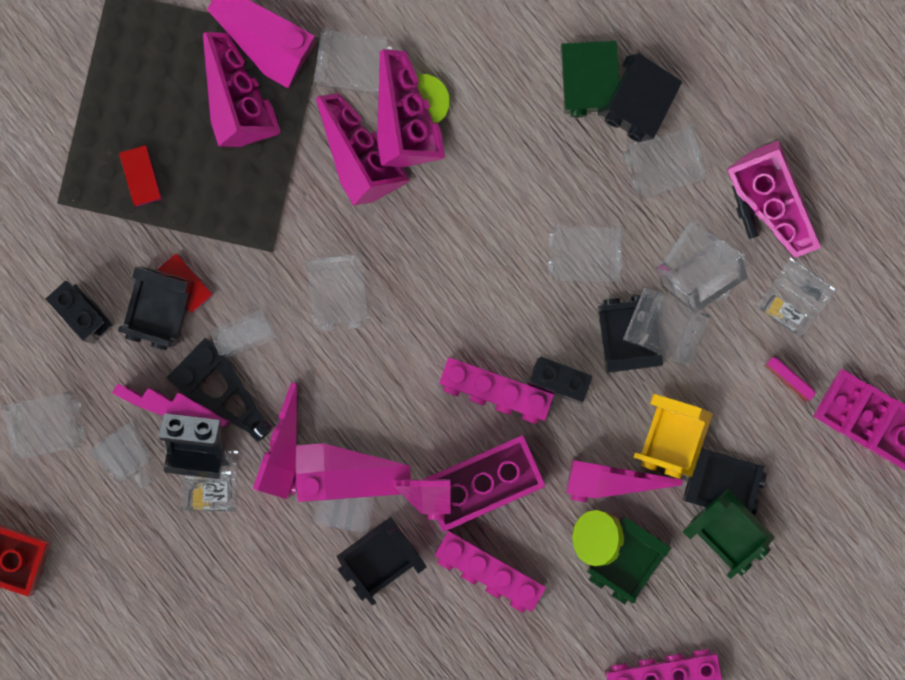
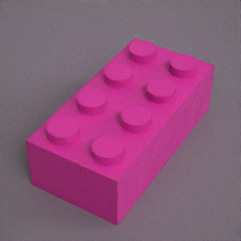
M523 435L422 479H450L451 514H445V519L437 520L442 532L546 487Z

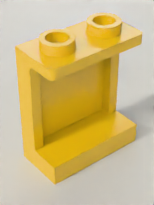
M653 394L650 404L657 408L642 453L635 452L633 458L642 461L641 467L656 471L657 467L666 469L664 474L678 479L681 478L682 474L692 477L713 413L696 406Z

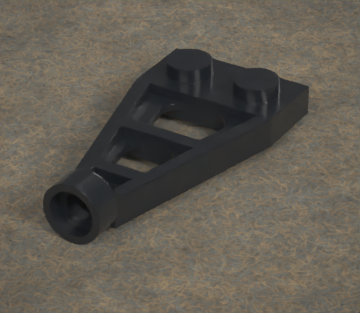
M204 338L166 377L184 395L188 396L187 398L203 405L220 417L227 419L232 424L250 433V436L257 443L273 428L263 418L228 359L207 338ZM213 371H219L227 382V391L220 398L209 396L200 387L201 383ZM233 394H238L247 406V410L240 417L234 416L224 408V403ZM255 422H261V423L253 430V428H252V427H253V424H254Z

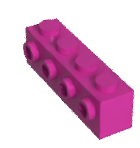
M449 357L439 385L444 386L443 392L457 397L462 392L470 395L469 401L483 406H485L486 401L496 404L495 410L511 415L513 410L523 414L522 420L538 424L539 420L545 421L554 394Z
M449 530L434 556L439 558L436 563L450 571L453 567L463 572L461 575L463 579L474 585L477 581L487 586L485 591L498 599L502 595L512 600L509 605L522 613L526 609L531 612L533 611L546 588L543 584Z
M710 649L693 651L694 656L682 657V653L665 656L666 661L655 662L654 658L638 660L637 666L627 667V663L610 665L611 670L605 671L606 680H722L718 655L715 652L710 653Z

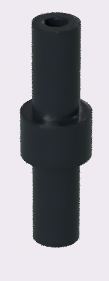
M732 186L738 205L736 211L739 219L743 220L748 239L758 237L759 233L753 218L754 210L740 198L735 187Z

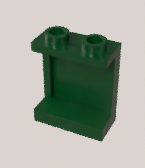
M617 40L562 43L560 46V59L562 60L564 114L570 113L571 118L586 117L587 112L599 113L601 108L608 105L619 84Z
M728 489L697 514L682 531L689 539L698 534L730 567L726 575L729 579L737 573L740 576L744 575L752 567L753 564L751 562L755 558L759 561L762 560L771 551L769 545L775 538Z
M623 516L619 522L623 528L624 543L623 546H620L619 556L609 565H590L586 572L591 575L588 579L601 589L604 585L614 590L611 596L626 605L628 601L633 604L636 602L637 596L663 557L667 556L671 547Z

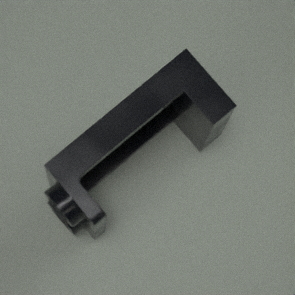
M640 53L626 56L622 64L626 70L608 105L601 108L598 114L605 118L604 121L610 126L620 127L628 132L627 136L630 139L642 142L654 139L682 81Z
M144 266L135 267L132 278L136 279L124 324L119 326L118 332L124 333L125 338L131 341L141 342V339L152 342V347L161 350L177 346L194 281Z
M64 281L45 298L85 342L94 344L114 326L77 284L72 286L68 281Z
M647 295L632 296L631 302L620 303V298L603 300L604 305L597 308L606 373L663 366L654 309L655 299H648Z
M539 357L536 360L528 385L581 404L584 402L592 376L547 358Z
M164 413L159 432V439L165 441L167 450L164 473L220 479L225 457L220 420Z
M701 448L693 475L688 478L682 501L707 507L728 489L755 516L759 506V499H756L758 488L763 489L767 478V473L763 472L765 466Z
M391 517L336 556L341 564L338 568L340 574L346 582L352 580L355 583V586L352 588L360 600L367 599L372 606L377 603L373 597L374 594L407 570L414 567L419 574L427 568L419 553Z

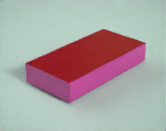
M147 146L120 152V159L134 207L162 200Z
M177 253L157 269L167 274L194 281L187 307L191 313H194L213 296Z
M771 357L764 364L767 369L803 400L810 401L816 394L814 389L778 358Z

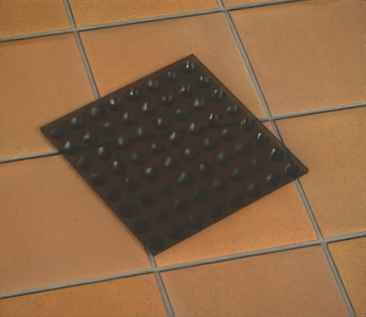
M105 0L57 204L273 253L322 38L315 37L316 44L290 88L287 89L265 76L230 36L245 61L244 69L251 79L255 77L259 84L257 90L264 101L269 100L281 132L278 135L242 147L218 146L210 119L203 34L205 32L227 33L209 12L156 0ZM146 145L162 200L134 207L119 153Z

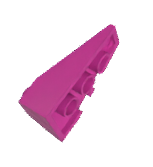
M212 0L207 8L209 13L265 76L287 89L290 88L316 44L314 35L250 0Z
M205 32L203 34L210 119L218 146L242 147L278 135L281 131L274 109L269 100L264 101L258 92L257 87L259 84L255 77L251 79L244 69L245 61L229 34Z
M387 49L380 51L377 142L381 166L407 167L445 158L441 130L438 123L434 124L428 112L430 105L428 100H423L417 87L419 80L406 51Z
M339 93L321 95L316 98L340 183L353 206L375 202L410 181L403 167L381 166L377 134L374 131L370 134L360 123L361 117Z
M779 140L753 150L727 168L740 198L749 204L758 218L764 221L777 239L795 258L821 248Z
M292 382L279 414V424L276 425L271 435L270 450L264 454L252 488L284 499H289L290 494L295 496L297 491L298 384Z
M325 443L296 445L298 502L400 495L401 493L393 486V480H411L410 465Z
M571 460L565 493L571 494V500L587 503L588 497L600 498L681 486L683 480Z
M450 479L393 480V486L421 514H428V520L445 519V514H451Z

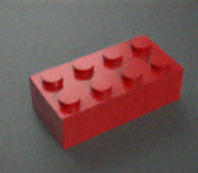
M0 524V588L27 597L34 595L52 541Z

